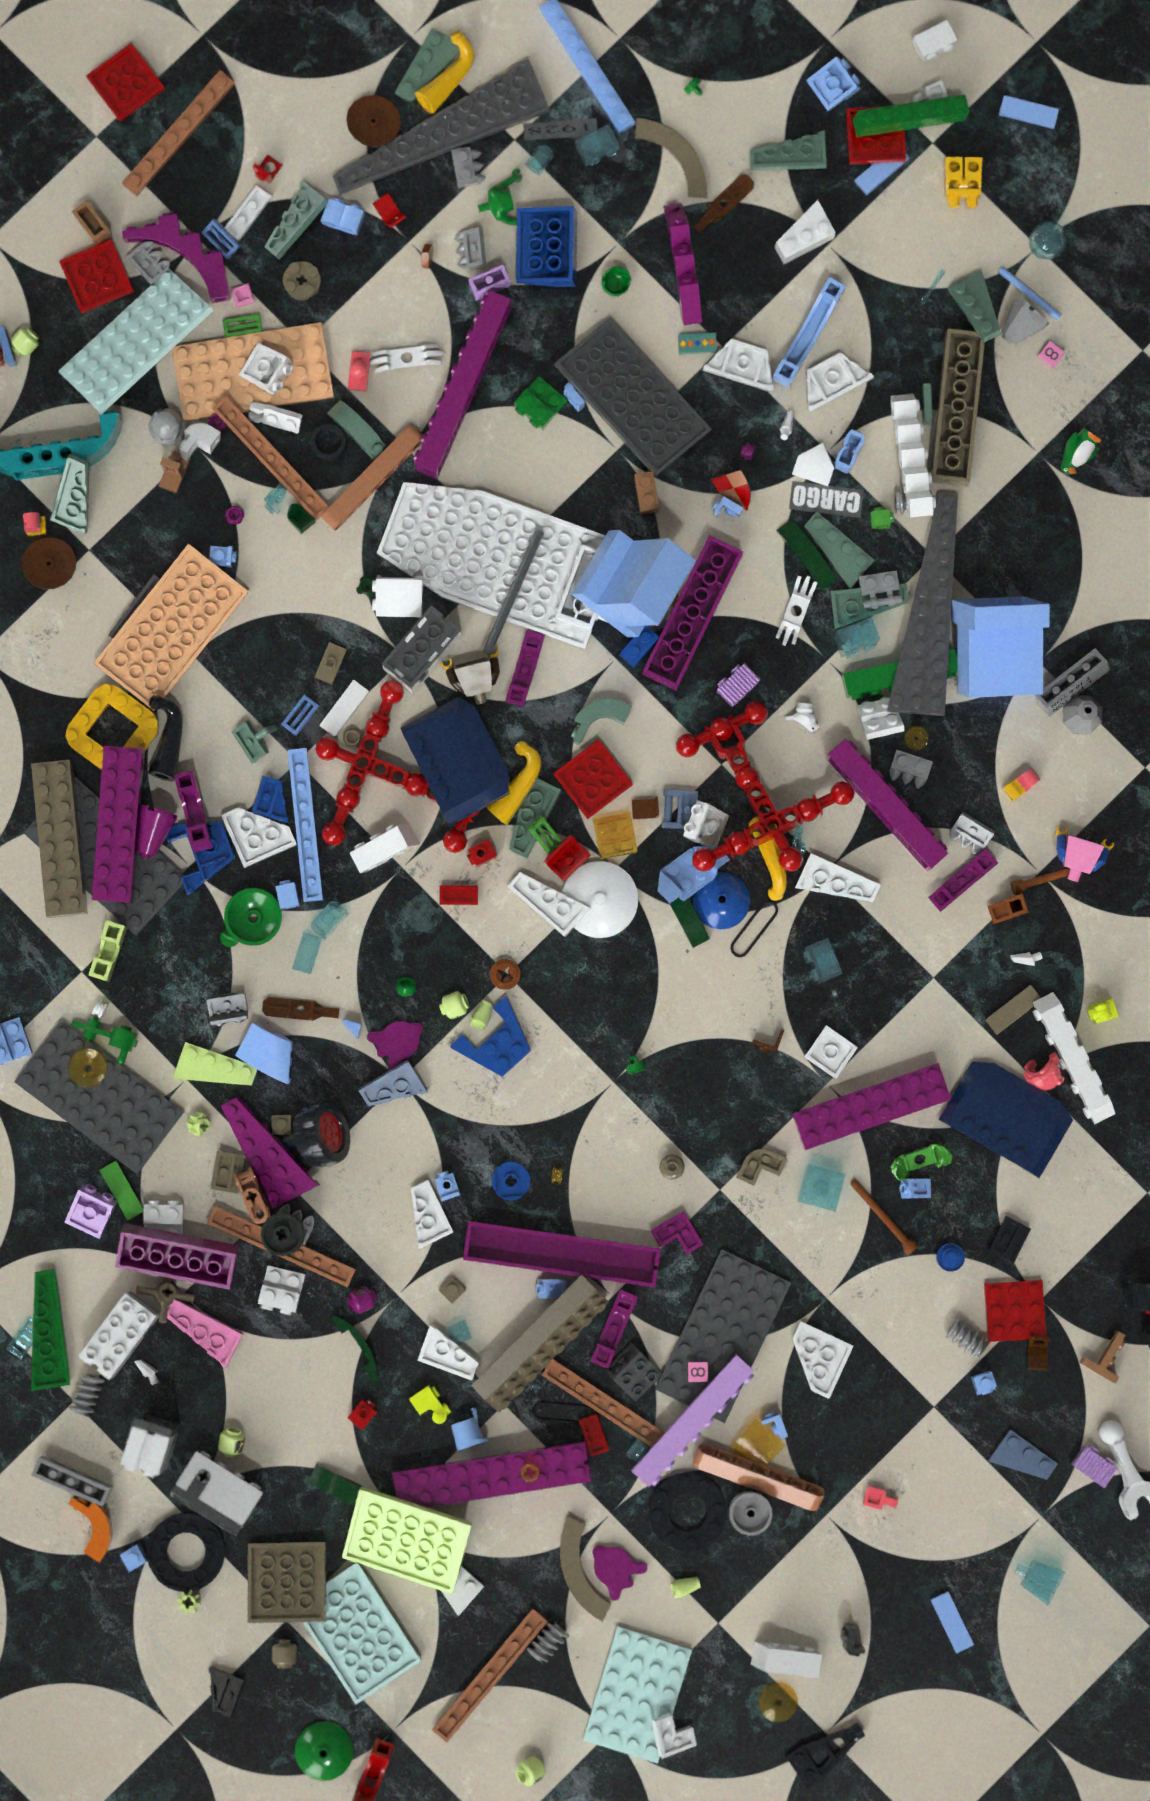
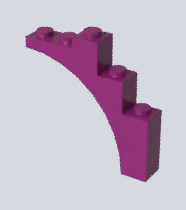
M670 203L663 207L671 243L683 326L702 323L699 285L695 272L689 222L682 203Z
M162 214L161 217H158L159 225L149 223L145 227L137 228L136 226H131L122 231L125 243L152 241L153 244L169 248L183 256L202 276L212 303L231 300L222 252L212 250L204 254L200 234L194 231L186 232L181 236L177 214Z

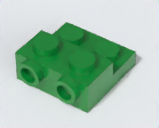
M538 376L529 388L525 389L514 402V406L516 407L515 411L522 417L525 415L530 419L529 423L536 429L540 427L543 430L567 403V399Z

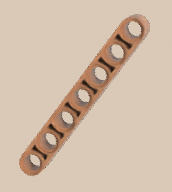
M410 424L322 514L321 518L335 531L340 528L420 446L423 434L413 424Z
M701 1444L698 1447L693 1460L694 1466L700 1470L811 1511L818 1510L825 1495L824 1489L816 1484L708 1444Z

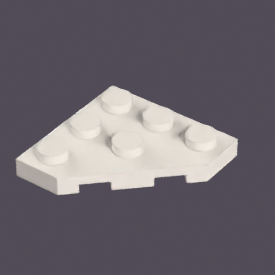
M239 807L221 815L244 868L297 845L290 827Z
M800 1321L792 1340L811 1391L829 1399L853 1345Z

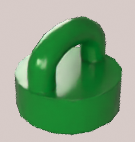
M698 77L693 78L684 88V91L688 95L694 91L697 95L701 96L703 91L698 86L702 81Z
M227 929L222 931L220 939L223 945L234 947L239 943L229 934Z
M404 977L397 981V993L400 996L408 997L416 992V982L414 979Z
M630 1056L629 1066L626 1067L629 1075L645 1070L644 1061L639 1062L637 1056Z

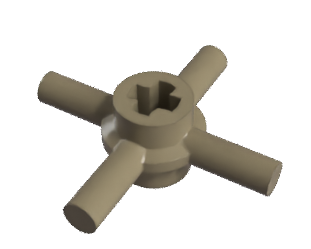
M163 1277V1283L157 1285L156 1288L137 1286L136 1294L154 1296L156 1302L160 1304V1323L167 1322L168 1305L173 1303V1299L193 1302L195 1297L194 1294L177 1292L176 1288L170 1284L171 1278Z

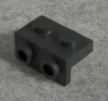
M846 1623V1626L842 1627L840 1639H842V1646L848 1652V1655L860 1656V1653L865 1654V1649L862 1645L855 1644L857 1628L852 1623Z

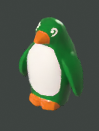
M1082 427L1079 433H1073L1064 449L1060 466L1061 471L1064 474H1076V468L1090 461L1095 456L1098 450L1097 443L1101 439L1084 427Z

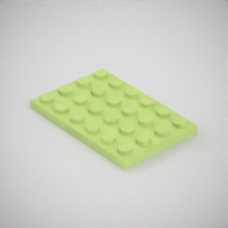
M361 1486L342 1558L453 1594L472 1522Z

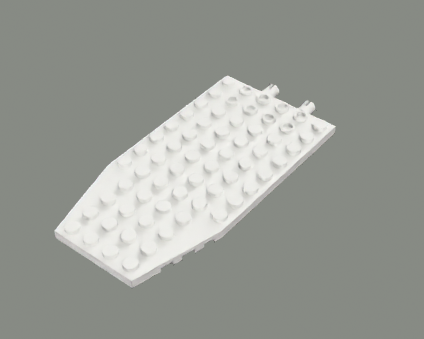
M403 482L377 554L412 578L423 576V585L440 597L497 618L535 530H539L544 535L506 621L584 650L595 621L598 619L605 621L572 595L573 590L605 538V535L482 490H467L464 488H448L445 486H429L427 484Z

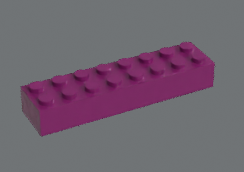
M709 535L642 675L677 691L743 556V551Z
M844 739L825 759L854 788V791L928 872L949 854L946 851L948 849L941 840L938 842L933 837L935 833L931 828L923 826L921 817L916 812L912 813L907 808L909 804L902 797L900 799L897 797L895 788L890 783L886 784L882 780L883 775L877 769L873 770L869 764L871 762L865 755L861 756L856 751L858 749L851 740L847 741Z
M104 746L92 900L133 903L138 822L145 758L144 749Z
M939 1063L791 1115L803 1149L808 1150L949 1101L951 1097Z

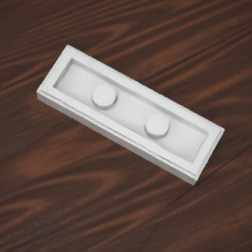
M256 185L225 226V229L239 242L271 200L272 195Z
M353 680L319 726L336 737L369 691Z

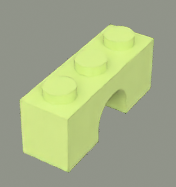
M106 920L100 938L101 945L97 956L93 959L89 976L110 982L127 931L126 926Z

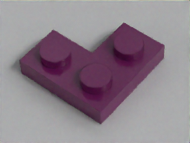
M684 1211L651 1230L660 1247L677 1238L686 1254L703 1245Z

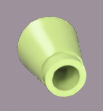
M482 1001L470 1018V1025L484 1031V1028L488 1026L493 1005L487 1001Z
M698 1577L676 1579L670 1583L673 1596L680 1599L701 1588Z

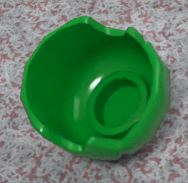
M621 266L609 268L602 277V289L610 296L619 297L628 290L631 276L628 270Z

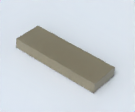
M1029 985L985 1019V1021L994 1033L998 1035L1033 1008V1002L1041 997Z

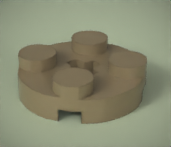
M304 261L293 262L284 272L283 285L292 298L307 300L318 293L321 286V277L318 269L311 263ZM301 276H304V278L307 280V283L299 285V281H297V279L301 278Z

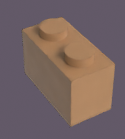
M87 200L72 210L75 219L95 245L103 243L112 236L107 226Z
M654 473L634 474L640 516L659 513Z

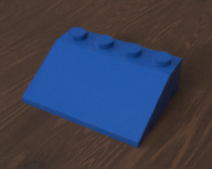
M574 206L518 208L516 283L550 287H576L577 211Z

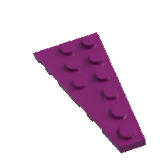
M240 1097L221 1105L249 1165L252 1166L258 1183L271 1210L320 1185L317 1180H313L305 1167H301L295 1160V1156L283 1143L267 1130L268 1127L254 1116L255 1113Z

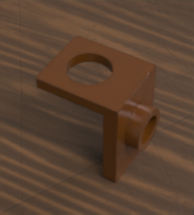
M655 797V799L632 800L633 820L659 818L658 797Z
M780 1030L775 1047L755 1039L752 1040L751 1044L759 1046L758 1050L769 1053V1051L777 1052L784 1030Z
M1030 1336L1027 1346L1029 1370H1048L1047 1347L1050 1336ZM1036 1340H1042V1341H1044V1342H1042V1343H1035L1034 1341H1036Z

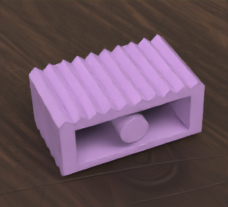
M504 265L497 266V268L494 267L493 270L490 269L486 273L483 272L479 276L476 275V277L469 278V287L476 301L483 298L484 295H488L490 290L498 292L510 286V279Z
M745 663L742 666L738 664L731 671L732 676L728 679L724 677L717 684L719 688L716 692L732 708L761 680Z
M1084 1445L1071 1462V1465L1105 1488L1118 1470L1114 1467L1116 1463L1107 1456L1103 1459L1098 1455L1100 1451L1092 1445L1089 1448Z

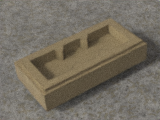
M329 642L315 678L333 685L347 649Z

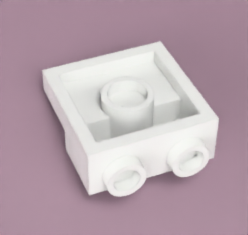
M258 343L239 376L274 395L276 391L279 392L282 389V381L285 376L291 374L293 362L287 356Z
M885 696L873 702L864 701L857 705L859 720L867 740L904 731V724L900 714L887 712L889 697Z
M697 800L696 804L691 808L692 815L689 822L684 826L685 832L683 836L703 846L717 847L729 815L708 803Z
M148 1201V1204H144V1227L184 1234V1205H179V1201H168V1205H160V1201Z
M268 1265L258 1304H262L261 1308L272 1311L273 1307L278 1308L280 1313L291 1315L292 1312L296 1313L306 1274Z

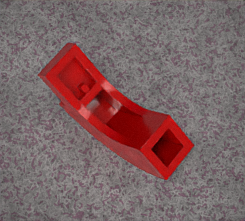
M376 1738L353 1801H374L395 1745Z

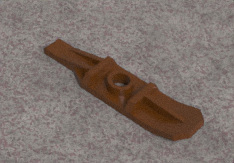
M740 175L707 206L705 215L693 228L700 234L710 223L723 219L754 189V181L748 175ZM726 201L727 206L722 207L720 202Z
M267 997L262 1005V1012L265 1016L310 1021L321 1017L339 1019L340 1009L325 1008L314 1001ZM299 1006L304 1007V1012L301 1014L297 1012Z

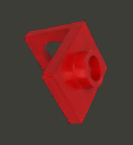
M267 155L259 166L257 164L253 165V170L259 180L271 183L283 165ZM269 162L275 165V170L271 173L264 169V166Z
M388 193L372 203L385 225L390 228L406 218L399 211Z

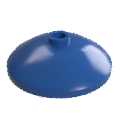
M717 872L714 880L693 894V907L699 919L705 925L714 929H729L738 925L747 915L750 907V894L740 878L731 873ZM720 896L725 897L726 901L724 903L719 902L718 898Z

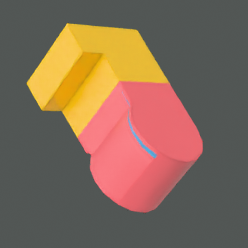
M37 512L23 514L24 531L28 536L47 534L45 516H40V513Z
M1030 768L1002 788V790L1014 802L1041 779Z

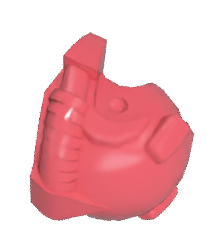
M1056 1052L1049 1055L1048 1063L1038 1072L1035 1071L1037 1066L1035 1060L1027 1062L1024 1066V1077L1031 1085L1040 1090H1050L1064 1082L1065 1078L1061 1076L1060 1068L1056 1065L1059 1064V1057Z

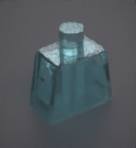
M332 901L312 921L311 928L326 940L349 913L338 902Z
M1034 1560L1029 1567L1019 1563L1015 1570L1016 1574L1023 1577L1021 1585L1046 1605H1049L1065 1574L1059 1568Z

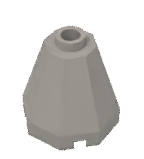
M1020 296L1015 301L1001 330L1004 333L1002 338L1007 343L1011 344L1013 342L1016 345L1044 330L1049 323Z
M1077 695L1063 707V724L1073 734L1090 735L1102 723V706L1092 696Z

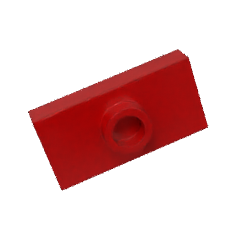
M440 885L439 904L478 905V886Z
M597 1413L579 1419L591 1457L610 1451Z

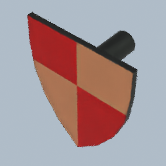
M742 469L711 478L714 486L723 497L743 507V510H748L751 502V490Z

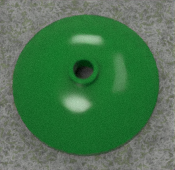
M248 888L239 891L229 900L224 912V922L227 931L236 941L248 946H258L267 943L277 934L282 922V912L279 903L270 893L258 888ZM255 914L258 916V919L253 922L251 921V916Z
M319 1721L306 1727L299 1735L295 1746V1757L300 1769L310 1778L319 1781H329L340 1777L349 1768L354 1754L353 1742L348 1732L339 1724L330 1721ZM325 1750L327 1755L321 1756L320 1751Z

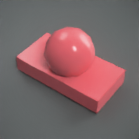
M352 351L348 390L367 392L371 353Z

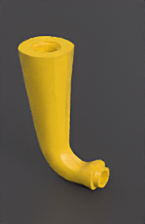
M460 30L450 35L451 42L457 45L460 50L458 60L430 83L415 92L420 105L430 114H433L469 72L473 64L474 49L466 39L465 34L460 32Z
M519 741L515 745L516 753L520 756H525L527 764L509 783L510 794L486 807L506 826L534 785L542 766V760L538 751L530 747L525 741Z
M753 818L749 822V826L758 822V818ZM773 823L770 824L768 827L770 829H776L777 825ZM753 832L755 838L761 836L759 832ZM774 839L758 846L772 878L773 887L768 889V896L771 900L777 901L783 898L787 879L786 870L780 866L778 861L781 852Z

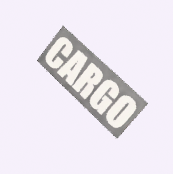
M792 481L789 509L861 518L864 490Z

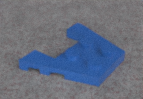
M207 822L213 848L195 853L193 851L199 871L181 877L187 895L191 894L235 859L222 822ZM187 824L173 825L166 837L168 843L186 836L189 840Z
M506 996L493 1007L506 1023L478 1049H475L463 1035L450 1046L453 1050L501 1077L530 1052V1048Z

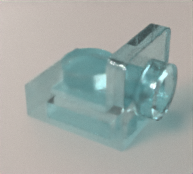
M281 484L264 498L265 508L271 514L275 512L279 515L281 513L274 505L276 502L279 504L286 497V489Z
M637 1438L625 1454L630 1459L638 1462L650 1447Z

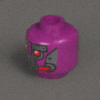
M364 1285L351 1290L346 1298L352 1312L355 1311L357 1314L371 1310L374 1307V1301L377 1299L374 1290H369Z

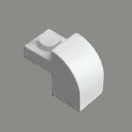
M196 423L189 426L184 431L185 439L179 447L180 457L187 461L197 447L211 454L221 440V432L204 423Z

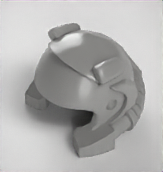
M160 408L154 412L149 422V432L152 438L162 445L177 443L181 440L186 428H188V422L181 421V417L176 411L167 408Z

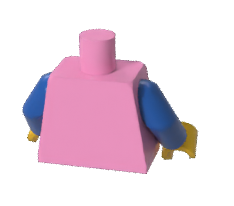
M1057 826L1055 835L1057 836L1056 849L1058 857L1063 862V866L1071 868L1067 879L1079 882L1081 872L1090 874L1106 863L1110 850L1114 846L1113 842L1110 846H1107L1105 844L1107 839H1104L1101 844L1068 835L1067 827H1065L1064 832H1060L1059 826Z

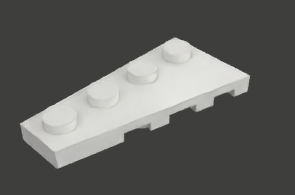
M811 853L795 888L873 902L881 884Z
M521 872L507 886L564 937L569 934L590 909Z
M461 1566L453 1594L441 1592L459 1616L483 1589L484 1585Z

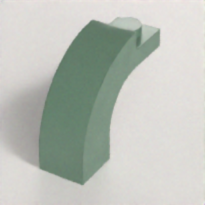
M338 401L327 412L331 419L347 432L373 461L387 448L377 433L343 401Z
M611 698L596 700L586 705L574 719V723L580 726L579 728L575 727L571 735L574 738L573 743L580 746L589 726L598 719L608 718L624 725L632 705Z

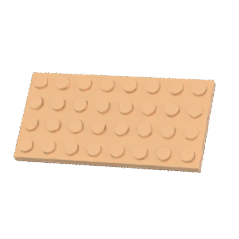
M321 322L179 345L172 349L183 420L185 422L210 418L216 414L212 408L225 396L242 413L251 411L250 404L253 402L279 407L334 398ZM258 343L287 356L293 362L291 374L285 376L282 381V389L279 392L276 391L274 395L239 376Z
M188 544L93 664L150 708V698L153 695H159L163 698L167 696L249 591Z

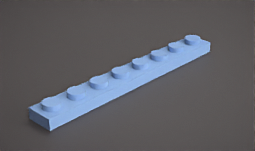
M550 0L540 6L539 10L617 132L620 134L635 125L632 116L557 0Z
M307 748L288 750L303 901L323 900L308 753Z

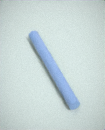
M1004 267L998 272L1054 319L1058 320L1062 314Z

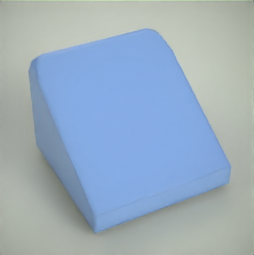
M346 1019L342 1020V1023L359 1039L362 1024Z

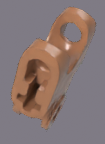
M252 1166L248 1167V1171L241 1174L233 1173L252 1221L256 1224L265 1223L271 1217V1212L259 1187ZM252 1193H255L257 1195V1197H255V1200L250 1199ZM259 1209H262L264 1212L262 1219L257 1216Z

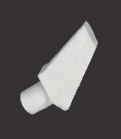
M792 410L788 411L780 428V438L782 440H787L788 436L792 433L794 414Z
M1030 952L1010 955L1013 962L1035 966L1036 961L1043 959L1040 952L1032 955Z
M142 1359L134 1361L144 1377L149 1378L151 1385L159 1382L155 1374L158 1370Z

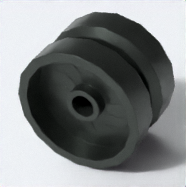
M279 1213L272 1215L261 1228L262 1244L267 1251L274 1255L286 1256L293 1254L300 1249L304 1242L305 1231L303 1224L297 1217L291 1214ZM281 1231H285V1234H287L286 1238L280 1237Z

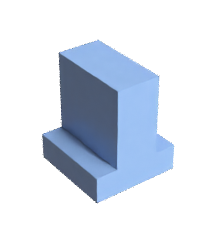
M610 530L577 583L572 595L626 637H639L645 626L660 624L696 560L668 538L633 541L621 530Z
M1025 596L952 600V623L957 624L958 693L968 698L1043 694V627H1049V604Z

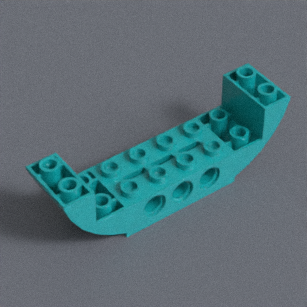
M113 410L105 411L104 414L99 415L101 438L95 435L89 436L86 440L73 438L65 443L52 441L50 445L42 446V444L37 443L32 444L29 448L15 446L12 447V450L8 451L0 449V472L13 476L16 481L60 475L64 472L67 454H72L88 461V470H91V466L103 459L115 445L121 432L123 420L118 412L115 413Z

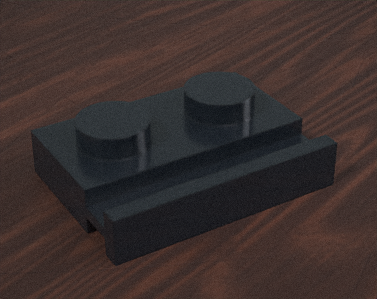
M1005 1216L988 1251L1014 1263L1031 1228Z

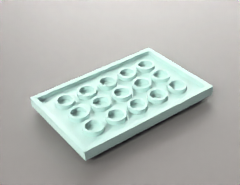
M358 1562L326 1582V1622H303L355 1704H358L422 1661Z
M617 1626L583 1740L658 1764L659 1754L652 1719L668 1713L673 1715L692 1649Z

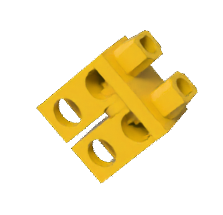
M945 157V199L948 201V207L959 208V199H966V208H976L981 195L982 157H965L964 161L963 157Z

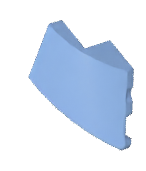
M252 1023L235 1056L270 1077L286 1084L291 1082L289 1069L292 1065L291 1052L293 1042L279 1032H269L258 1023Z

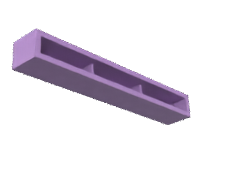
M735 1354L631 1471L648 1487L651 1484L655 1486L662 1478L660 1474L664 1470L669 1471L675 1464L673 1460L677 1455L681 1457L687 1451L688 1447L686 1445L690 1441L695 1442L701 1435L699 1431L704 1426L707 1428L714 1421V1414L717 1411L721 1413L726 1408L727 1404L725 1402L730 1397L732 1399L736 1397L741 1391L739 1387L742 1383L747 1384L753 1378L752 1372L754 1370Z

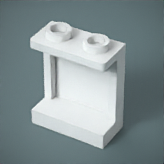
M377 575L376 580L372 582V591L376 592V599L372 600V610L376 611V616L422 617L423 576L391 578Z

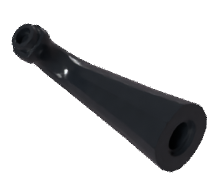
M153 695L149 700L150 708L153 710H163L167 715V722L148 773L161 780L175 781L174 775L177 773L183 729L182 713L175 702L164 699L159 695Z

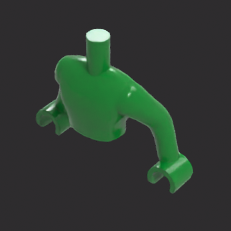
M520 169L513 170L511 177L488 191V203L477 205L479 213L491 210L496 220L509 225H517V218L506 215L514 210L510 191L502 190L512 183H519L522 180V177L516 178L514 176L521 172Z

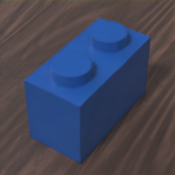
M645 626L639 637H634L623 649L620 657L635 669L655 646L659 636L649 627Z

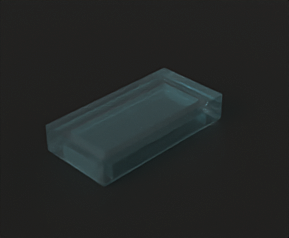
M303 932L292 969L311 975L322 941L321 937Z

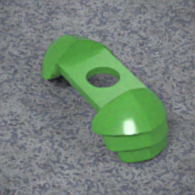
M932 1144L931 1146L900 1155L892 1163L891 1170L899 1181L910 1177V1171L934 1163L937 1167L950 1164L952 1154L945 1145ZM919 1154L925 1156L924 1161L921 1163L914 1161L915 1157Z

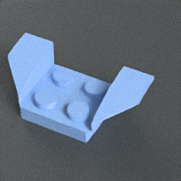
M694 846L693 849L690 848L660 870L658 892L669 904L678 897L685 901L714 880L718 868L730 860L727 855L716 860V864L710 871L702 872L693 866L692 856L694 852L704 847L712 850L716 846Z

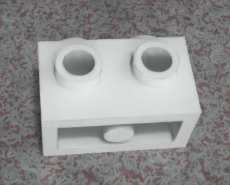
M947 20L914 36L912 44L922 62L926 60L928 62L938 57V54L952 51L957 43V38Z

